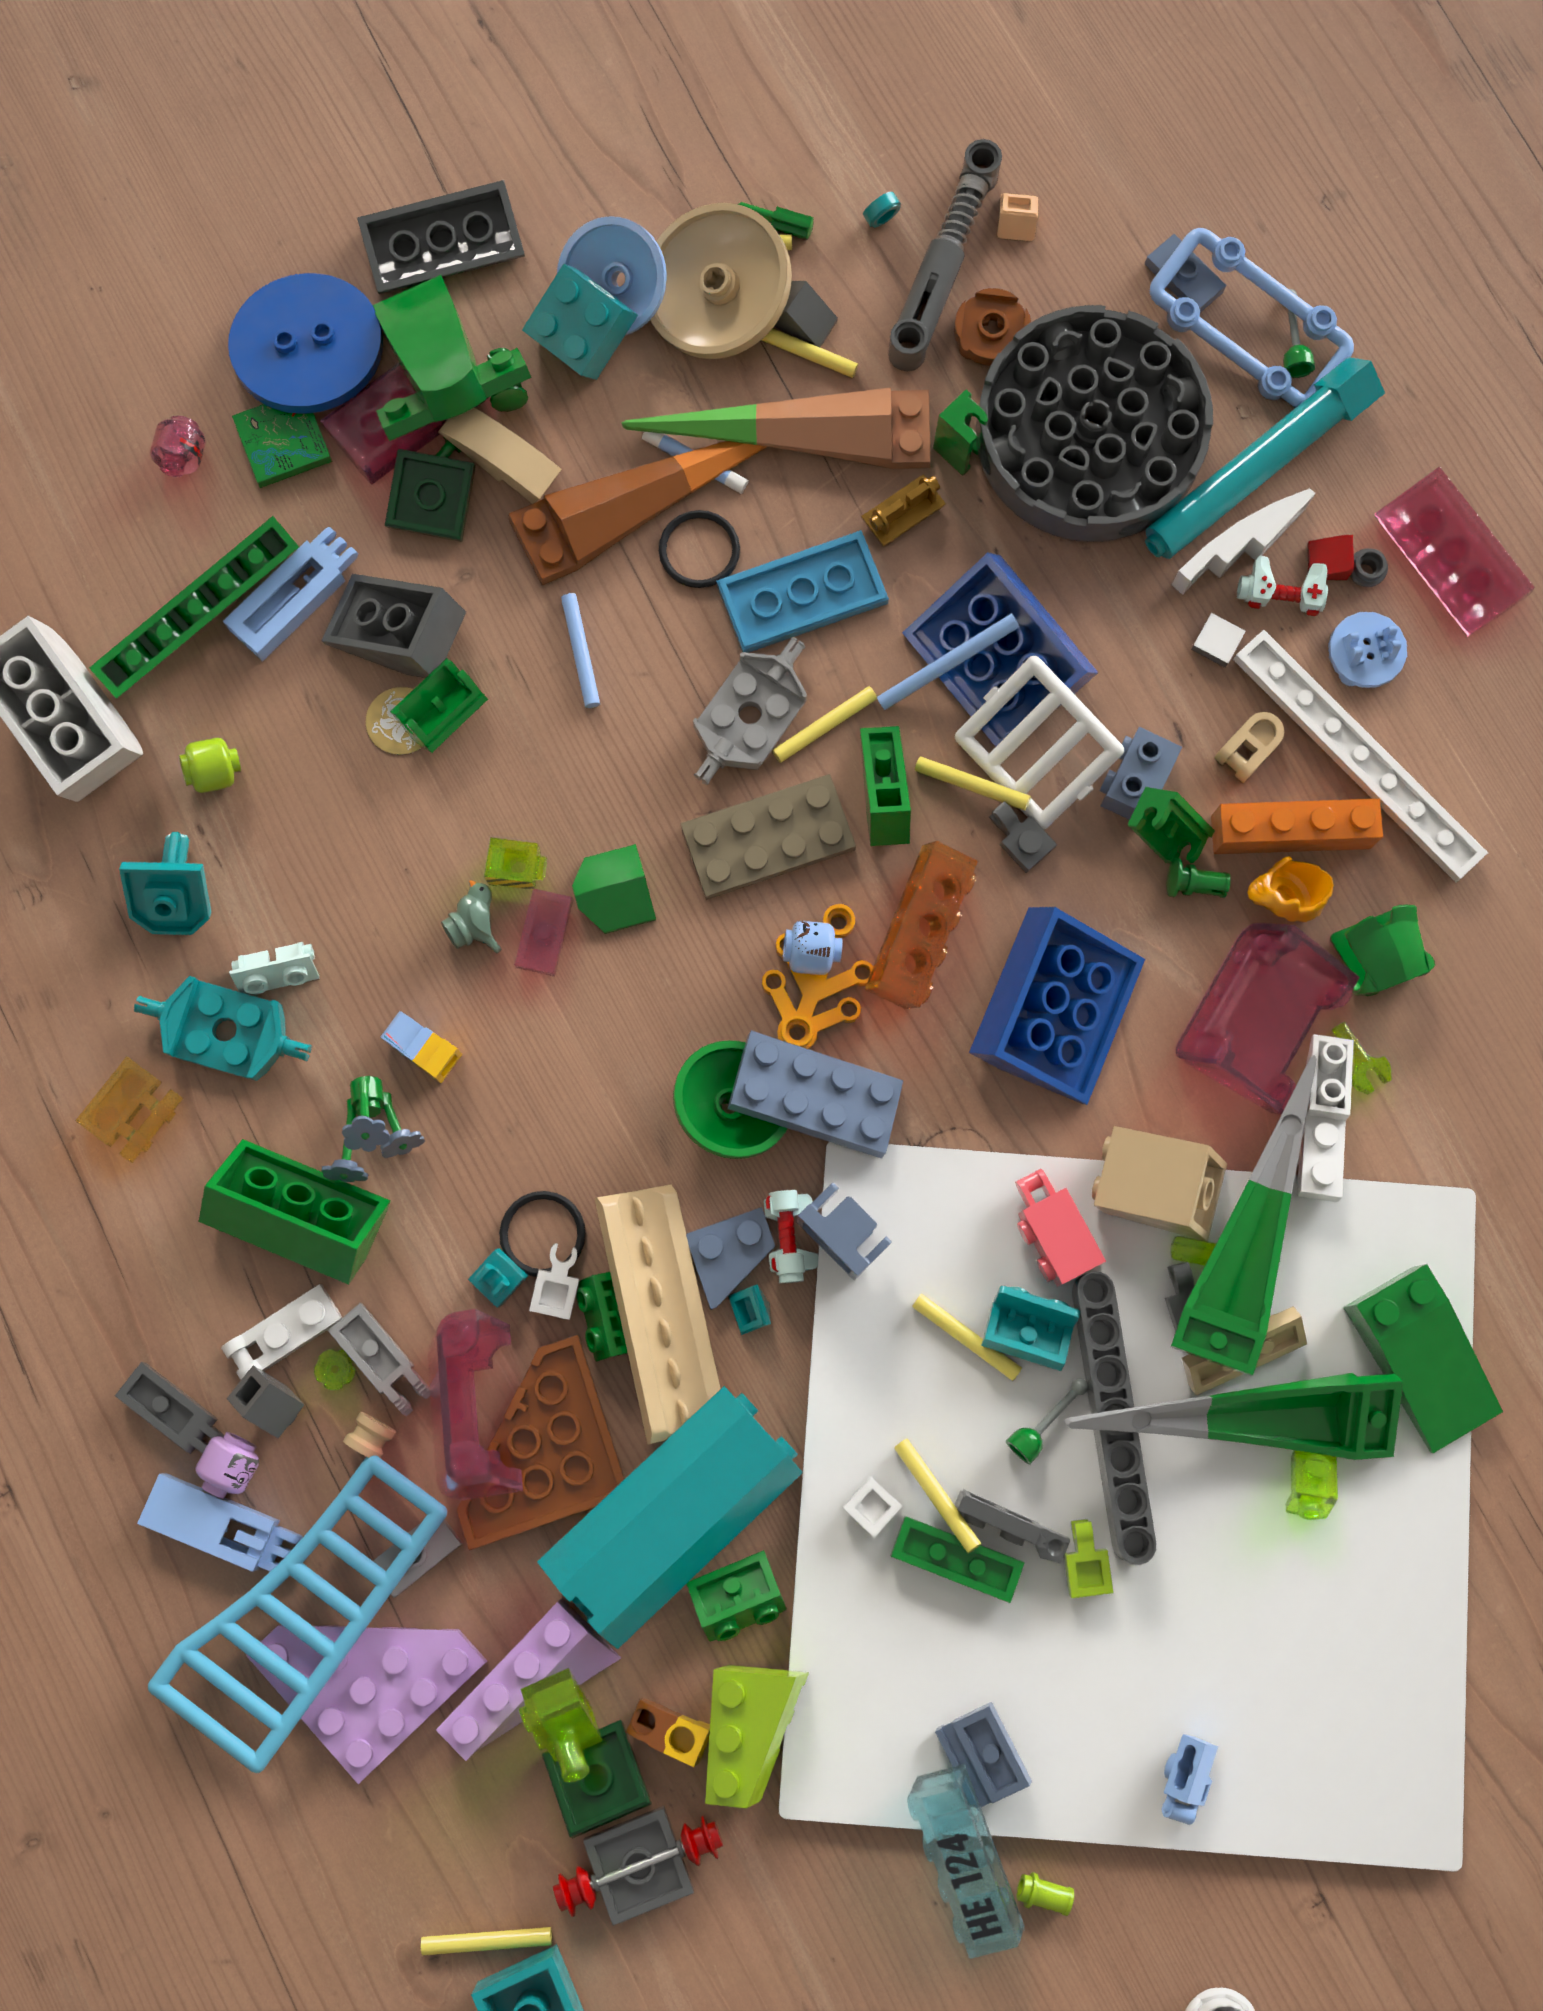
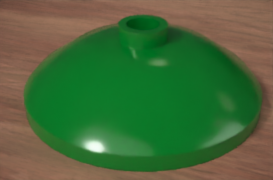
M731 1040L708 1044L694 1052L685 1061L675 1080L673 1105L682 1129L700 1148L723 1158L745 1159L768 1151L779 1142L788 1128L736 1111L729 1114L722 1109V1104H729L746 1043Z

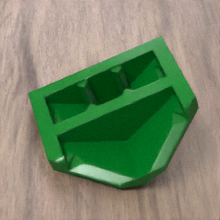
M636 844L583 859L572 885L577 907L604 934L656 921Z

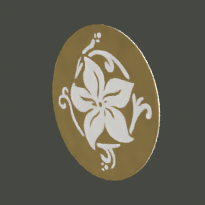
M396 687L386 690L378 695L368 708L366 714L368 735L372 742L385 752L404 755L422 748V746L413 741L390 712L413 690L412 688Z

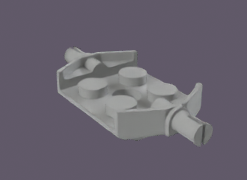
M792 637L782 653L777 656L742 652L740 654V661L701 716L693 720V727L708 753L706 755L707 759L697 773L694 774L699 781L702 779L703 784L708 785L719 768L723 769L725 766L753 770L759 769L807 701V694L793 670V663L802 650L805 649V645L801 641L797 644V638ZM747 706H753L760 711L761 718L756 723L747 724L740 719V711Z

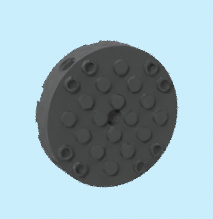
M1084 305L1054 311L1036 319L1014 335L1013 340L1006 345L1001 353L997 354L985 378L979 406L986 412L988 423L984 426L976 419V444L982 469L988 482L1004 504L1021 519L1046 533L1069 540L1084 542L1117 540L1142 532L1180 502L1190 490L1209 449L1211 428L1213 426V405L1210 390L1198 362L1187 347L1178 338L1174 340L1159 329V323L1130 310H1128L1127 314L1105 310L1106 306Z

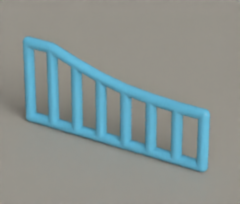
M366 1457L317 1522L275 1568L249 1592L174 1647L149 1681L148 1691L251 1772H262L447 1516L446 1507L380 1457ZM373 1475L427 1514L412 1536L359 1497V1494ZM347 1510L401 1549L387 1571L332 1531L333 1527ZM319 1544L323 1545L376 1585L361 1607L303 1564ZM289 1576L350 1621L335 1643L271 1595ZM257 1606L324 1658L308 1679L235 1622ZM221 1634L298 1694L285 1712L280 1714L198 1651V1649ZM184 1663L271 1729L256 1751L169 1685Z

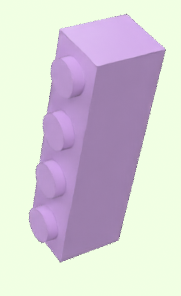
M561 1598L446 1718L436 1731L467 1761L473 1753L621 1659V1657Z

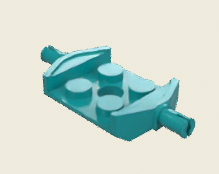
M189 976L166 1001L159 1002L138 996L136 1001L147 1007L138 1004L134 1005V1012L156 1017L160 1021L163 1053L254 1081L263 1077L279 1056L284 1057V1055L307 1062L310 1055L299 1050L311 1053L312 1045L291 1040L286 1036L285 1015L282 1004L278 1001L265 1000L199 981L192 976ZM227 1020L235 1022L237 1028L235 1036L229 1041H219L216 1035L218 1025Z

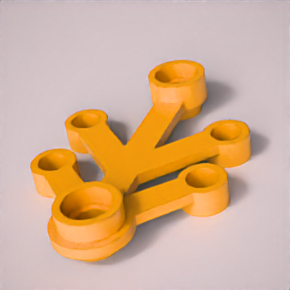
M844 904L830 906L824 913L823 923L831 924L832 919L835 917L843 918L846 921V926L843 929L834 928L835 938L848 936L853 931L855 925L853 911ZM785 933L781 934L776 940V952L782 958L783 950L780 948V944L784 941ZM860 960L854 963L851 969L827 980L828 973L826 975H810L793 972L790 968L802 994L797 1011L785 990L786 979L784 974L779 970L767 971L762 977V988L765 993L772 996L782 1018L777 1030L778 1039L810 1049L816 1041L818 1032L840 1022H855L860 1016L861 1006L852 997L840 1000L836 1008L813 1017L812 1015L818 1001L854 985H869L875 974L873 965L868 961ZM859 967H865L869 970L870 976L864 980L858 979L855 975V970ZM771 976H776L781 980V985L777 989H771L766 985V980ZM844 1004H852L856 1008V1013L851 1017L845 1016L841 1012V1007ZM793 1027H801L805 1031V1036L800 1040H795L790 1036L789 1032Z

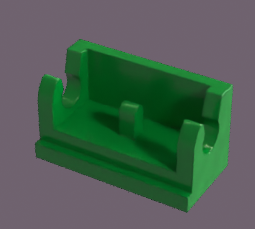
M967 389L939 414L933 449L962 476L970 470L969 460L971 451L978 455L977 435L969 427L971 417H976L979 423L984 426L988 423L986 412L971 399L972 394Z
M446 658L390 712L413 741L433 753L488 698L463 669L459 671L455 664Z
M1145 787L1127 824L1165 863L1170 864L1174 858L1180 857L1181 850L1187 845H1191V849L1187 853L1186 860L1190 864L1194 863L1199 858L1208 837L1212 838L1215 832L1178 792Z

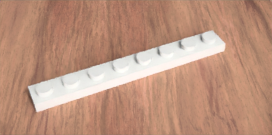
M1265 630L1260 632L1236 654L1233 660L1372 799H1380L1381 808L1455 882L1459 881L1488 853Z

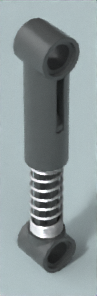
M975 140L967 147L963 169L959 176L960 181L955 191L956 195L952 198V204L948 208L949 213L945 215V222L942 223L941 231L937 234L936 239L930 242L899 319L891 329L888 356L892 365L901 371L916 370L924 362L926 350L965 257L962 245L967 242L965 235L971 232L969 226L974 225L973 217L978 215L976 209L982 206L980 201L997 184L1002 153L998 145L991 140ZM981 164V165H985V166L988 167V168L982 169V168H978V167L975 166V165ZM925 299H928L920 321H918L917 318ZM902 342H911L916 347L909 349L904 348L900 344Z

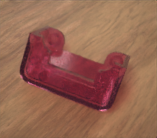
M1253 923L1246 927L1237 937L1176 1045L1175 1053L1186 1064L1270 1113L1282 1115L1296 1087L1295 1081L1285 1075L1317 1015L1321 1009L1333 1010L1347 1004L1360 977L1295 925Z
M477 1309L448 1314L441 1320L428 1347L436 1482L438 1489L443 1495L458 1500L523 1491L521 1470L505 1466L500 1461L499 1451H486L483 1446L479 1445L474 1372L493 1369V1360L491 1359L494 1353L501 1346L511 1345L510 1324Z

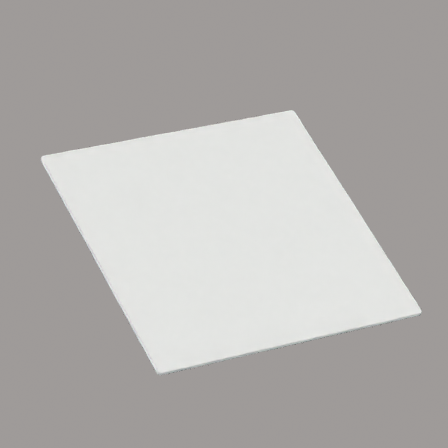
M829 1142L826 1146L823 1191L832 1183L839 1189L822 1207L821 1215L823 1217L828 1216L846 1197H852L877 1223L873 1233L857 1248L858 1253L862 1257H866L886 1236L892 1243L855 1281L819 1246L789 1671L809 1672L805 1685L802 1686L794 1707V1715L784 1734L779 1796L780 1816L784 1819L1458 1871L1462 1867L1471 1431L1437 1452L1430 1453L1402 1404H1400L1394 1457L1352 1460L1239 1442L1139 1433L1156 1537V1552L1149 1562L1135 1565L1120 1559L1114 1553L1094 1430L1071 1429L1063 1421L1069 1417L1091 1414L1087 1392L1083 1395H1077L1041 1434L1043 1449L1030 1465L1021 1460L1006 1444V1440L1018 1429H1035L1071 1391V1385L1074 1380H1085L1077 1324L1073 1328L1066 1362L1062 1371L1003 1353L1022 1367L1020 1373L1012 1381L915 1310L912 1305L922 1293L983 1338L991 1305L1000 1286L1020 1287L1032 1295L1047 1300H1061L1074 1308L1072 1287L1075 1281L1087 1273L1093 1271L1102 1272L1109 1276L1115 1287L1134 1407L1354 1373L1356 1376L1383 1375L1343 1307L1414 1266L1428 1264L1448 1297L1473 1348L1475 1192L1469 1188L1343 1179L1342 1198L1339 1202L1298 1197V1175H1295L1270 1316L1294 1306L1302 1316L1307 1345L1255 1368L1253 1376L1242 1374L1196 1396L1188 1385L1182 1357L1188 1355V1353L1171 1348L1175 1329L1165 1298L1176 1295L1167 1267L1188 1262L1192 1270L1195 1287L1252 1172L1225 1171L1209 1239L1206 1242L1109 1215L1095 1207V1200L1092 1198V1187L1096 1177L1102 1174L1105 1162L1103 1160L888 1144L886 1154L881 1159ZM1040 1168L1045 1172L1055 1192L1067 1188L1106 1262L1058 1287L1054 1280L1046 1281L1036 1261L1041 1258L1034 1243L1027 1245L1017 1227V1223L1021 1221L1018 1213L1026 1209L1027 1206L1015 1182ZM1042 1187L1031 1192L1036 1203L1047 1198ZM1088 1280L1083 1287V1293L1089 1301L1098 1303L1103 1296V1289L1098 1282ZM1095 1321L1090 1328L1091 1338L1094 1342L1102 1345L1108 1341L1110 1331L1107 1325L1101 1321ZM1102 1363L1097 1370L1098 1381L1104 1386H1111L1116 1379L1115 1368L1109 1363ZM1112 1404L1104 1412L1120 1410V1408ZM908 1439L954 1505L960 1490L969 1491L1069 1537L1070 1543L1066 1553L1076 1552L1071 1521L1088 1519L1092 1523L1095 1549L1106 1548L1108 1550L1114 1593L1071 1598L1068 1591L1064 1557L1061 1563L1042 1559L1037 1552L1035 1544L1026 1540L1023 1546L1009 1542L999 1536L1001 1529L986 1523L984 1529L968 1523L980 1540L981 1545L1025 1562L1011 1603L891 1557L890 1554L904 1515L955 1535L894 1447L901 1441ZM1120 1446L1112 1451L1110 1461L1116 1470L1121 1471L1128 1466L1130 1456L1128 1451ZM870 1477L874 1478L903 1506L875 1538L843 1509V1506ZM1126 1489L1119 1494L1117 1498L1119 1509L1123 1513H1129L1135 1508L1137 1498L1132 1490ZM1138 1532L1129 1534L1124 1541V1548L1129 1556L1137 1555L1142 1551L1144 1541ZM992 1702L1032 1783L1021 1791L993 1804L989 1803L978 1811H974L935 1731L938 1727L953 1722L956 1718ZM1183 1734L1197 1737L1218 1746L1209 1774L1212 1783L1205 1805L1198 1806L1196 1819L1191 1825L1166 1818L1162 1814V1806L1167 1797V1794L1164 1793L1168 1781L1164 1775L1165 1766L1171 1754L1177 1753ZM1175 1798V1802H1178V1803H1181V1804H1184V1805H1187V1806L1190 1805V1804H1188V1803H1185V1802L1180 1801V1800H1178V1799Z

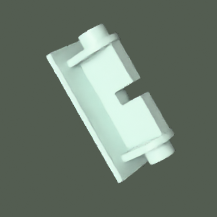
M298 942L297 944L275 948L276 961L270 962V955L267 950L249 955H240L238 960L231 963L232 971H229L230 976L238 991L248 995L261 994L267 990L290 985H301L307 981L320 979L313 963L315 955L312 945H304L303 942Z

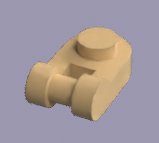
M1260 712L1254 714L1220 749L1214 758L1221 765L1228 764L1237 772L1235 777L1242 783H1245L1282 741L1284 737L1283 723L1272 713ZM1242 744L1254 753L1248 761L1237 752V749Z

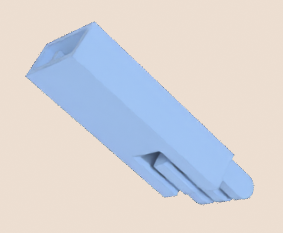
M331 527L323 530L311 543L306 540L223 620L228 630L262 662L345 582L342 572L358 557V552L352 547L339 556L347 547V542L342 537H339L331 543L336 537V532ZM312 566L315 570L309 576L306 574L303 577L307 584L301 590L293 585Z
M167 1473L158 1475L137 1523L252 1572L259 1570V1568L271 1571L279 1564L275 1562L276 1556L285 1558L291 1551V1549L282 1546L283 1540L297 1544L303 1538L298 1533L278 1526L280 1520L225 1497L224 1499L216 1497L201 1487ZM231 1519L256 1529L254 1536L245 1533L241 1529L237 1530L234 1541L223 1537L225 1532L228 1531V1524Z

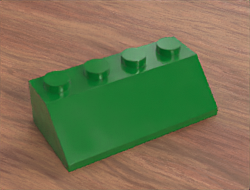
M242 1139L204 1186L198 1222L349 1285L367 1258L391 1200L341 1180L327 1179L323 1176V1172Z

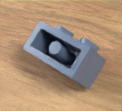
M1141 727L1138 728L1133 738L1125 736L1122 742L1124 753L1119 758L1122 760L1117 772L1108 771L1099 790L1106 794L1100 806L1129 820L1145 787L1163 789L1182 749V746Z

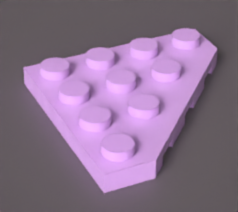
M281 1624L261 1641L262 1644L308 1679L324 1658ZM323 1625L313 1627L335 1643L346 1626ZM366 1627L301 1719L359 1784L480 1669L487 1660L459 1629ZM246 1655L290 1705L298 1693L250 1656Z

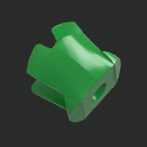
M1415 905L1394 906L1391 911L1375 917L1369 916L1357 924L1337 931L1330 936L1331 943L1353 977L1352 992L1355 996L1368 997L1376 995L1382 990L1415 977L1424 976L1436 965L1434 958L1424 950L1418 925L1417 907Z

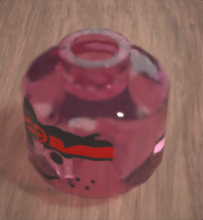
M172 416L158 423L150 448V456L153 462L160 467V470L168 476L181 477L185 474H191L197 471L200 466L206 445L205 435L200 430L198 424L190 418Z

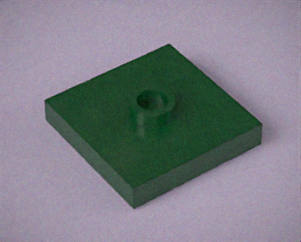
M398 449L384 526L391 529L462 542L476 465L471 462Z
M622 1720L542 1753L569 1837L572 1839L652 1804Z

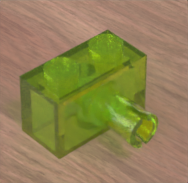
M567 1668L520 1689L525 1706L520 1707L519 1712L527 1732L533 1733L539 1750L545 1748L548 1750L554 1761H558L560 1765L562 1779L564 1782L570 1783L583 1779L590 1772L582 1750L603 1740L591 1703L570 1669Z

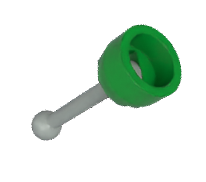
M1289 289L1290 291H1292L1294 294L1297 295V292H1296L1295 290ZM1288 310L1292 347L1284 354L1283 367L1288 370L1291 378H1301L1315 370L1314 356L1310 348L1300 344L1297 317Z
M1084 1379L1073 1381L1071 1391L1035 1429L1020 1428L1013 1432L1006 1440L1008 1447L1025 1463L1030 1465L1039 1456L1043 1449L1041 1434L1077 1395H1083L1087 1392L1088 1384Z

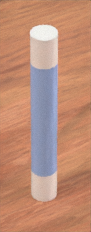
M644 432L642 435L644 441L672 456L693 451V449L663 433ZM727 470L715 478V480L740 494L743 493L749 480L731 470Z

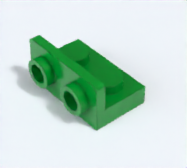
M605 1272L579 1280L576 1299L579 1309L584 1312L587 1324L585 1333L586 1344L589 1351L593 1353L594 1360L597 1362L628 1354L611 1273Z
M764 1550L693 1579L686 1584L701 1627L710 1642L732 1639L740 1633L741 1629L755 1623L757 1625L770 1623L779 1617V1613L787 1610Z

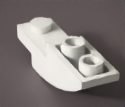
M1315 1034L1311 1037L1307 1063L1310 1057L1314 1055L1317 1061L1297 1163L1299 1164L1298 1197L1339 1202L1342 1198L1345 1126L1351 1109L1354 1040Z

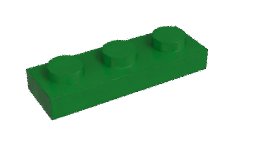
M905 1515L890 1554L895 1559L1008 1603L1012 1601L1025 1563L982 1545L967 1553L955 1535Z

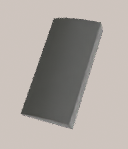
M504 180L357 217L378 294L421 284L439 275L444 278L525 257Z

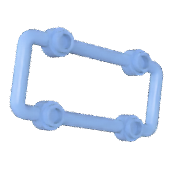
M1205 228L1191 230L1150 284L1149 293L1151 299L1156 305L1167 312V321L1172 329L1178 332L1193 331L1258 380L1259 392L1266 399L1278 400L1282 398L1296 408L1316 392L1314 387L1316 382L1347 357H1351L1354 352L1352 338L1336 325L1337 317L1331 308L1322 305L1314 308L1247 259L1243 243L1234 237L1221 239ZM1198 244L1203 245L1212 252V262L1218 270L1222 272L1236 270L1302 319L1303 330L1309 338L1313 340L1327 338L1339 347L1305 394L1291 385L1292 378L1286 368L1282 366L1266 367L1200 317V308L1193 299L1189 297L1175 299L1165 291L1167 285Z

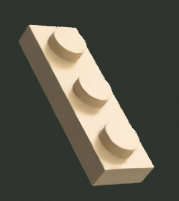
M1294 1306L1270 1316L1267 1335L1256 1368L1307 1345L1302 1316ZM1191 1354L1182 1357L1188 1385L1196 1396L1243 1374Z

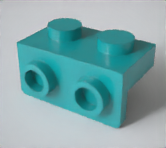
M1000 1286L991 1305L981 1346L1062 1371L1066 1362L1073 1328L1079 1319L1080 1310L1070 1307L1061 1300H1047L1032 1295L1020 1287Z

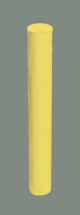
M774 328L762 339L766 343L851 378L854 377L858 368V363Z
M870 686L866 687L772 750L774 756L782 763L877 700L875 692Z
M921 756L915 766L916 772L999 802H1006L1008 805L1026 811L1030 802V795Z
M922 1293L912 1305L915 1310L1013 1381L1020 1373L1021 1366L1002 1352L981 1346L983 1338Z
M905 1439L897 1444L894 1449L966 1552L970 1553L981 1545L980 1540L910 1441Z
M544 1927L427 1936L421 1938V1954L423 1956L552 1946V1928Z

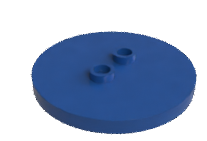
M316 273L295 274L270 282L245 301L237 312L230 328L228 339L229 356L242 386L250 395L264 405L288 413L306 414L322 412L349 401L370 382L376 373L382 357V329L373 305L355 286L330 275Z

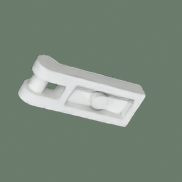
M319 1284L242 1335L228 1341L221 1349L227 1359L232 1358L239 1368L236 1373L240 1380H242L253 1365L262 1371L267 1370L330 1329L343 1317L323 1285ZM257 1342L263 1355L253 1360L247 1348Z

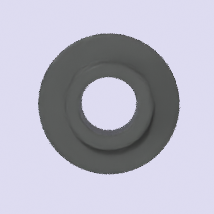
M1371 548L1357 551L1354 554V570L1350 575L1351 579L1363 587H1373L1380 584L1388 572V563L1383 553ZM1361 565H1369L1373 573L1368 574L1364 572Z

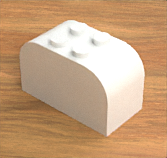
M28 615L0 636V717L57 796L79 802L143 755V750L133 732L78 656L53 629Z

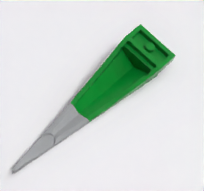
M1315 1055L1310 1057L1184 1306L1171 1344V1348L1249 1376L1254 1374L1267 1335L1296 1168L1317 1059Z
M1354 1373L1069 1417L1063 1421L1071 1429L1204 1438L1290 1449L1352 1460L1394 1457L1403 1381L1396 1374L1356 1376Z

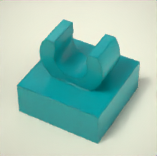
M498 1248L487 1257L468 1280L498 1308L505 1303L528 1275Z

